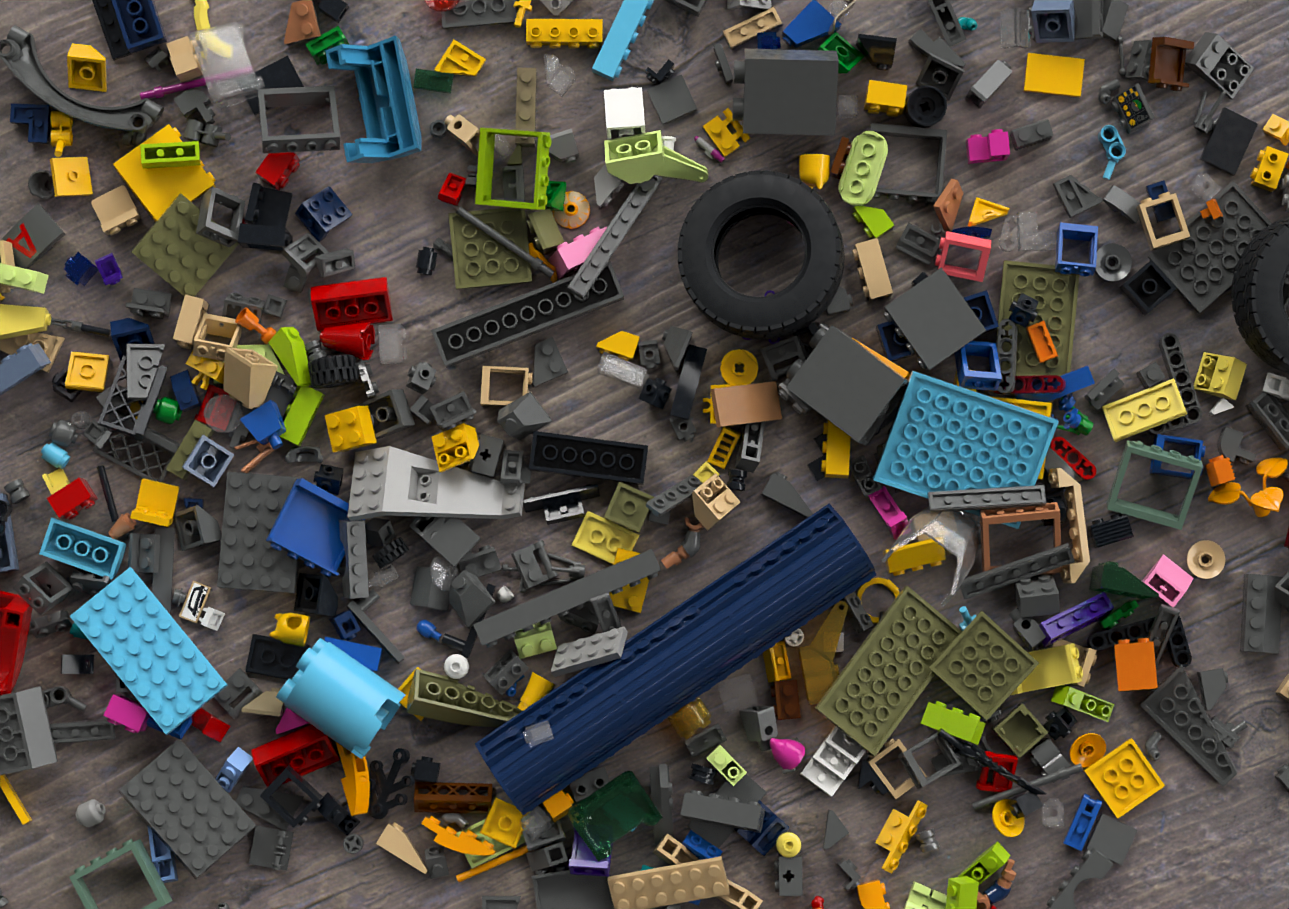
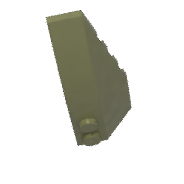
M416 669L414 672L407 703V713L444 722L481 727H500L521 713L522 710L504 700H495L491 694L486 692L482 694L475 691V687L471 685L464 686L458 683L457 679Z

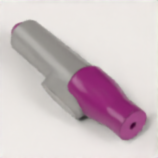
M698 136L694 137L695 143L705 150L704 153L711 159H716L720 163L725 160L720 152L704 139Z

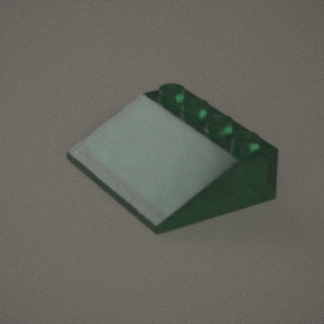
M1107 561L1093 567L1089 590L1144 600L1159 597V593L1124 567H1118L1119 563Z

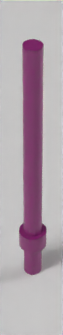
M247 67L167 87H154V90L141 92L140 98L141 100L153 97L162 98L166 94L252 74V68Z

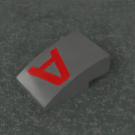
M38 203L10 229L2 240L12 243L16 265L20 268L28 269L51 250L52 246L66 234Z

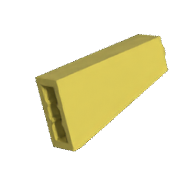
M0 304V340L47 331V325L51 324V314H49L46 308Z

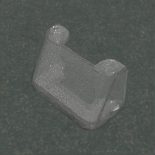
M238 21L190 33L210 96L214 104L221 109L258 96V89L265 87L262 77H258L254 72L243 40L247 32L243 23L240 24Z

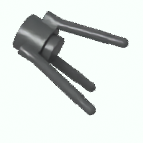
M1206 91L1203 92L1197 115L1193 121L1196 123L1195 129L1204 134H1208L1209 131L1212 132L1218 120L1217 117L1212 123V116L1225 96L1226 91L1221 93L1208 116L1203 114L1201 117L1207 95Z
M548 553L547 555L550 558L571 564L569 568L552 567L551 570L567 572L569 577L572 578L542 582L539 585L548 586L571 583L582 579L585 575V565H580V562Z

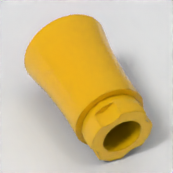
M532 672L517 708L524 711L549 694L555 687V684Z

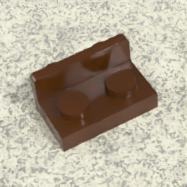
M842 136L830 171L831 177L841 178L852 146L849 138Z
M797 680L774 682V686H771V697H775L776 705L772 706L774 707L777 720L801 718Z

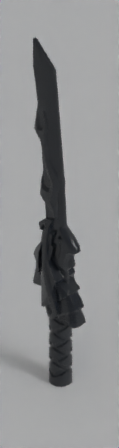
M942 728L937 732L938 736L956 747L955 753L974 759V762L978 763L979 767H988L1035 795L1047 794L1029 784L1021 776H1015L1003 766L995 764L992 758L987 757L986 753L975 744L971 746L967 742L961 743V741Z

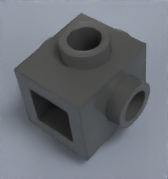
M419 362L415 366L412 365L407 374L409 380L406 387L424 394L428 391L429 387L434 385L436 370L426 362Z

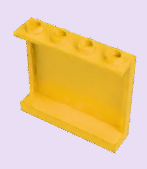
M168 124L141 144L182 142L180 139L181 134L176 127L172 128ZM140 145L113 163L114 169L155 222L180 193L193 202L210 188H216L215 178L210 172H205L202 161L201 165L143 169Z

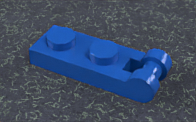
M1083 794L1063 841L1064 844L1082 851L1102 805L1101 800H1094L1090 798V795ZM1086 805L1092 807L1091 813L1085 810Z

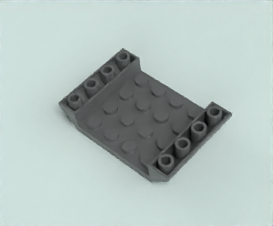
M42 686L0 695V775L58 762Z

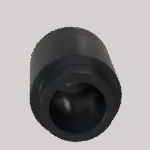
M423 247V250L418 251L417 273L432 275V271H435L437 253L434 252V248Z

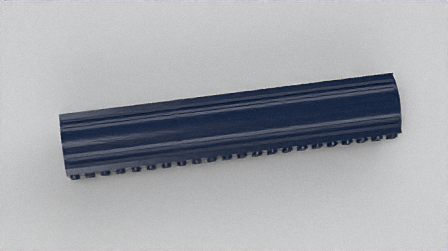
M829 503L625 641L621 658L584 669L476 742L475 745L516 808L525 815L558 791L566 788L567 785L576 779L581 778L583 774L597 767L605 759L613 756L623 747L628 746L633 740L644 735L655 725L662 723L664 719L678 712L680 708L694 701L704 692L709 691L714 685L725 680L730 674L741 669L761 653L775 646L780 640L790 636L792 632L806 625L808 621L822 614L832 605L837 604L842 598L853 593L858 587L869 582L877 575L875 568L844 519Z

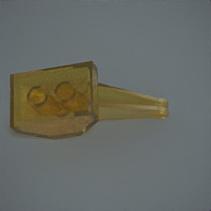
M839 601L834 605L810 646L798 648L808 705L818 704L837 680L836 676L840 675L838 664L834 665L833 659L848 610V604L845 601ZM839 605H843L844 609L840 610Z

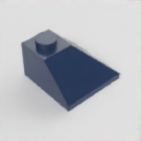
M131 318L110 322L111 337L120 362L123 355L126 356V344H155L149 325Z

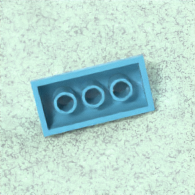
M52 517L39 554L100 576H109L112 580L122 563L126 543Z

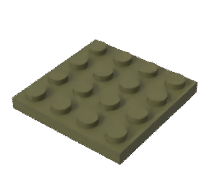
M180 193L131 252L183 296L186 294L195 297L239 243L237 241L231 247H227L196 234L200 209Z
M508 207L468 211L529 253L524 208ZM448 213L456 290L532 282L530 263L457 213Z
M981 611L929 668L983 718L988 720L1036 668L1039 662Z

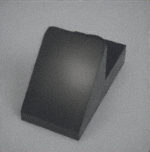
M865 759L862 760L857 789H860L871 780L872 784L870 786L876 794L879 792L881 795L889 791L868 762Z

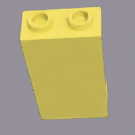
M1072 643L1028 652L1039 664L1011 695L1081 682L1083 670L1078 663V648Z

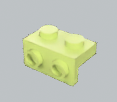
M538 622L533 625L534 629L524 633L522 630L515 632L514 640L520 659L557 649L550 622L543 625Z

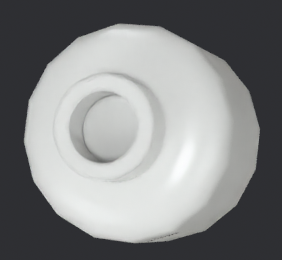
M453 654L445 660L444 671L450 678L461 679L469 671V662L464 656Z

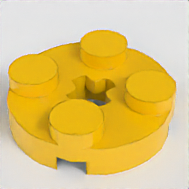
M743 349L728 352L721 361V376L729 385L751 384L756 379L758 373V363L755 356ZM735 364H743L744 372L736 373Z

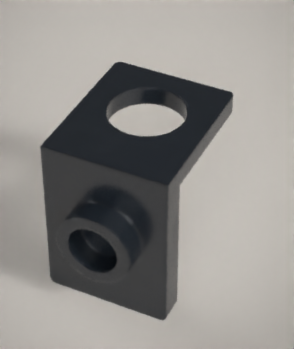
M61 655V674H94V655Z

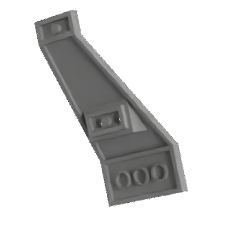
M392 446L355 452L348 518L350 521L385 515L486 519L520 517L523 511L525 483L503 484L498 480L457 467L441 473L439 472L437 461Z

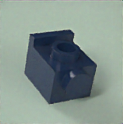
M345 610L336 615V617L329 619L340 639L349 641L357 636L356 633L361 630L351 610ZM343 623L347 624L346 630L342 627Z

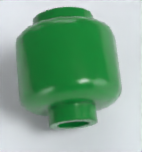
M163 397L161 400L157 399L153 414H155L156 420L171 425L175 420L179 421L182 411L179 409L178 401Z

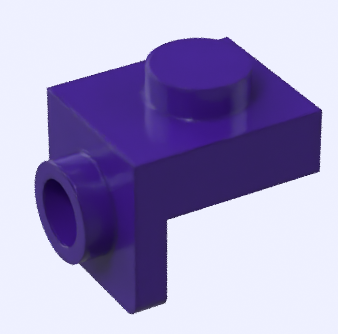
M113 253L95 260L105 285H114L120 282V279L123 278L122 271Z

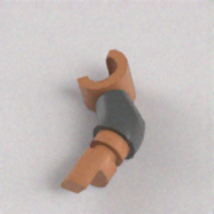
M685 518V523L690 529L686 532L684 541L677 548V552L673 551L661 560L667 569L674 564L676 566L679 565L683 558H692L699 551L701 539L699 531L705 528L701 523L692 525L690 519Z

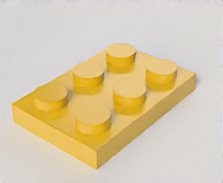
M617 548L613 565L641 553ZM648 578L640 579L641 583L631 588L629 584L623 586V591L612 595L609 592L613 605L641 613L649 583Z

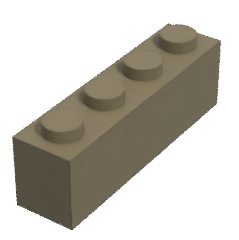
M517 68L516 130L536 131V68ZM515 136V144L521 147H535V137Z

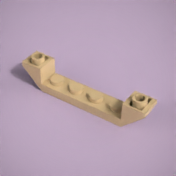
M1052 468L1049 469L1048 475L1051 488L1065 487L1066 489L1064 496L1068 505L1069 535L1072 539V555L1075 561L1062 566L1060 576L1063 583H1075L1090 562L1081 485L1063 469Z

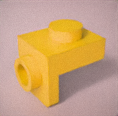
M1272 114L1262 130L1264 133L1279 139L1286 146L1289 143V121Z

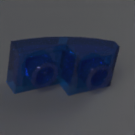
M971 226L957 228L951 232L968 236L972 234L977 238L989 239L992 229Z

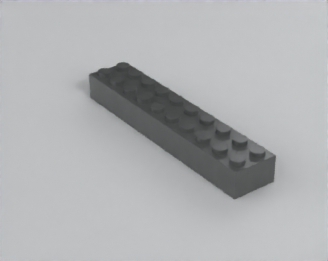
M611 261L606 264L584 299L567 290V287L575 277L573 275L431 330L445 367H451L624 300V295Z

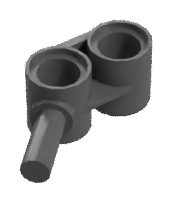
M188 119L183 138L218 147L220 140L229 141L231 135L229 133H222L223 128L212 124L204 126V123Z
M58 686L43 691V696L46 699V709L62 703L65 705L68 703L83 712L87 708L86 704L71 697L70 691L66 687ZM58 690H62L64 692V698L62 700H58L56 698V692Z

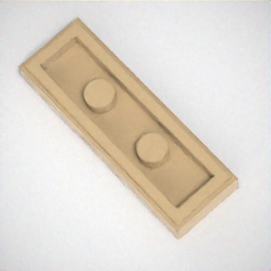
M772 7L724 30L723 34L730 48L733 49L781 26L782 22L775 8Z

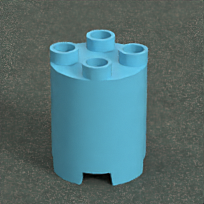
M320 638L312 649L308 648L296 665L299 669L292 680L289 678L276 698L282 701L285 707L362 759L371 749L369 744L379 729H386L401 706L399 702L406 694L331 642L327 643Z

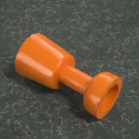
M247 307L242 309L235 319L237 324L247 330L252 331L254 329L260 333L261 340L265 344H268L276 334V330L272 327L264 328L258 323L259 318Z

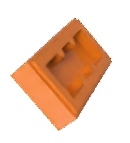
M1044 321L1026 327L1039 363L1058 357Z

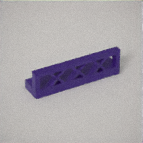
M1102 592L1041 622L1039 626L1046 636L1042 641L1044 647L1107 617L1114 609V606L1106 593Z

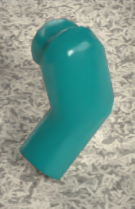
M960 17L958 19L962 29L973 31L977 28V22L973 18Z

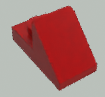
M449 172L438 194V199L458 206L465 187L466 178Z
M203 708L198 709L191 715L193 721L191 725L218 742L222 741L231 727Z

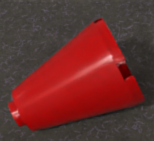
M371 322L327 327L320 333V342L324 347L353 355L362 360H369L373 353V350H370L371 344H375L374 326L370 325Z

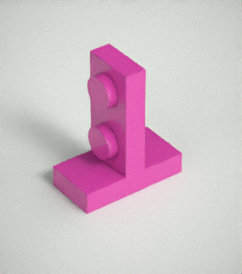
M885 486L868 495L870 501L889 528L893 539L910 530L907 516L903 511L901 512Z

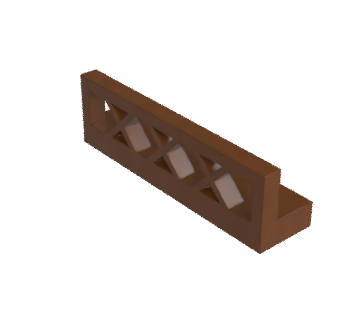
M415 782L414 812L488 814L492 806L493 785L488 783ZM419 789H428L430 792L419 794ZM447 789L449 793L442 795L438 791ZM460 790H467L469 793H467L466 795H460L457 792ZM480 790H488V796L477 794V792Z

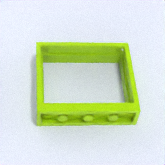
M480 128L475 204L545 210L548 201L546 190L549 183L547 175L550 165V133ZM495 134L538 138L534 203L491 199Z

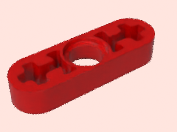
M1063 437L1052 439L1049 447L1080 478L1090 480L1096 475L1095 465ZM1055 441L1057 443L1061 441L1063 443L1061 446L1065 450L1067 449V447L1070 448V450L1065 453L1064 457L1061 455L1063 453L1061 449L1055 450ZM1070 453H1075L1078 456L1077 463L1071 464L1068 461L1067 457ZM1083 460L1085 463L1082 465L1085 468L1091 467L1090 472L1092 474L1091 476L1089 474L1085 476L1083 474L1084 469L1079 467L1077 470L1075 467Z

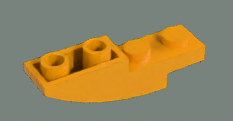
M336 742L346 776L341 779L351 816L368 813L370 781L366 756L360 759Z
M432 815L430 818L426 816L421 823L437 833L433 841L451 850L483 856L494 855L496 852L493 849L494 845L487 840L481 842L477 839L478 835L469 829L467 832L463 830L457 836L456 830L449 826L444 828L440 825L441 821Z

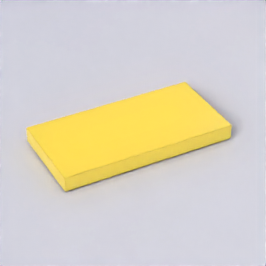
M1174 378L1102 406L1115 442L1187 415Z

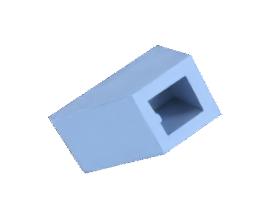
M237 747L226 760L215 780L225 791L230 793L249 767L253 757Z

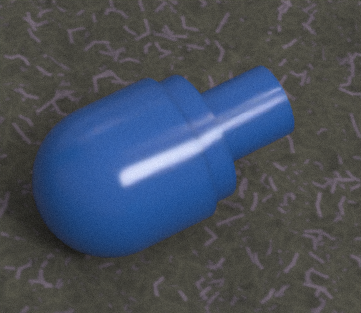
M427 620L418 622L417 631L419 634L429 639L432 637L437 641L441 639L442 634L436 631L437 628L434 624Z

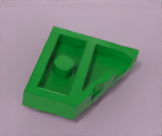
M1129 600L1107 617L1100 620L1098 624L1102 629L1106 627L1111 629L1118 624L1117 620L1122 617L1127 618L1133 614V610L1139 605L1135 600Z

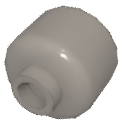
M91 799L77 807L76 819L80 825L92 827L104 820L106 809L102 803Z

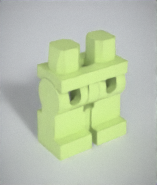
M913 881L903 909H945L947 895L934 889L931 891V888Z

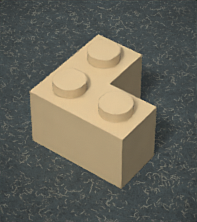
M186 36L166 44L174 71L181 82L203 75L201 69L204 68V65L198 54H195V51H198L194 40L191 41Z

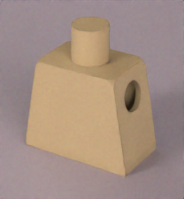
M449 115L444 121L445 125H447V130L458 142L478 156L480 130L461 115L456 117Z

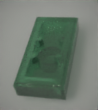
M416 68L413 88L451 94L454 74Z

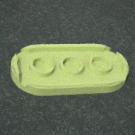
M874 131L862 132V134L854 138L843 173L841 174L838 185L839 193L842 199L852 206L865 205L873 198L888 154V145L885 138Z

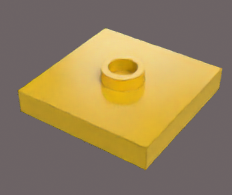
M87 157L50 159L55 197L89 196L93 194Z
M71 352L65 388L103 392L110 361L109 355Z
M495 797L480 833L516 849L531 813L527 812L523 815L516 806Z

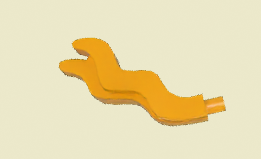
M532 242L529 243V254L534 258L538 257L543 261V264L555 271L550 280L552 283H555L557 281L556 268L534 248Z

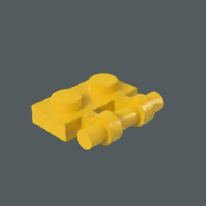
M729 108L723 111V114L726 116L725 120L722 121L717 115L702 126L724 158L740 147L736 141L740 137L744 143L751 139L747 133H743V127L739 121H732V112ZM729 124L737 131L733 135L727 128Z

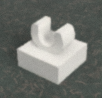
M211 607L203 608V611L206 613L204 618L199 617L201 625L218 631L225 613Z

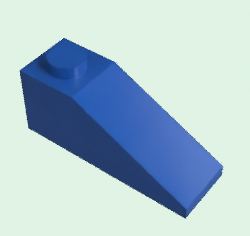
M325 637L324 640L327 643L331 642L372 672L379 671L383 648Z

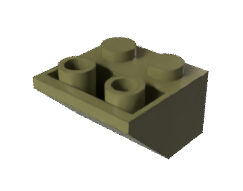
M551 209L528 214L529 220H527V225L531 234L535 233L537 236L534 240L538 251H543L545 255L557 250V246L564 243V240Z

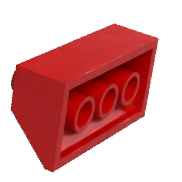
M387 277L311 287V304L317 331L324 330L327 327L371 322L372 324L393 321Z
M313 725L306 726L251 750L254 765L266 787L288 765L300 776H303L340 760L332 739ZM288 777V778L284 781V783H287V782L292 781V780Z

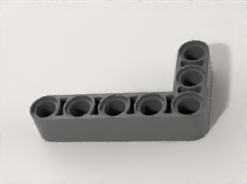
M1174 333L1163 335L1159 339V348L1169 379H1175L1181 398L1183 392L1190 394V401L1186 402L1183 400L1187 415L1177 418L1178 424L1176 426L1167 422L1160 425L1159 431H1154L1152 428L1146 430L1147 433L1153 436L1192 425L1202 418V411L1179 339ZM1166 337L1172 339V347L1165 345L1164 340ZM1171 356L1178 357V365H1173L1170 362ZM1177 374H1182L1184 376V383L1177 382ZM1189 410H1193L1196 413L1195 420L1189 419Z

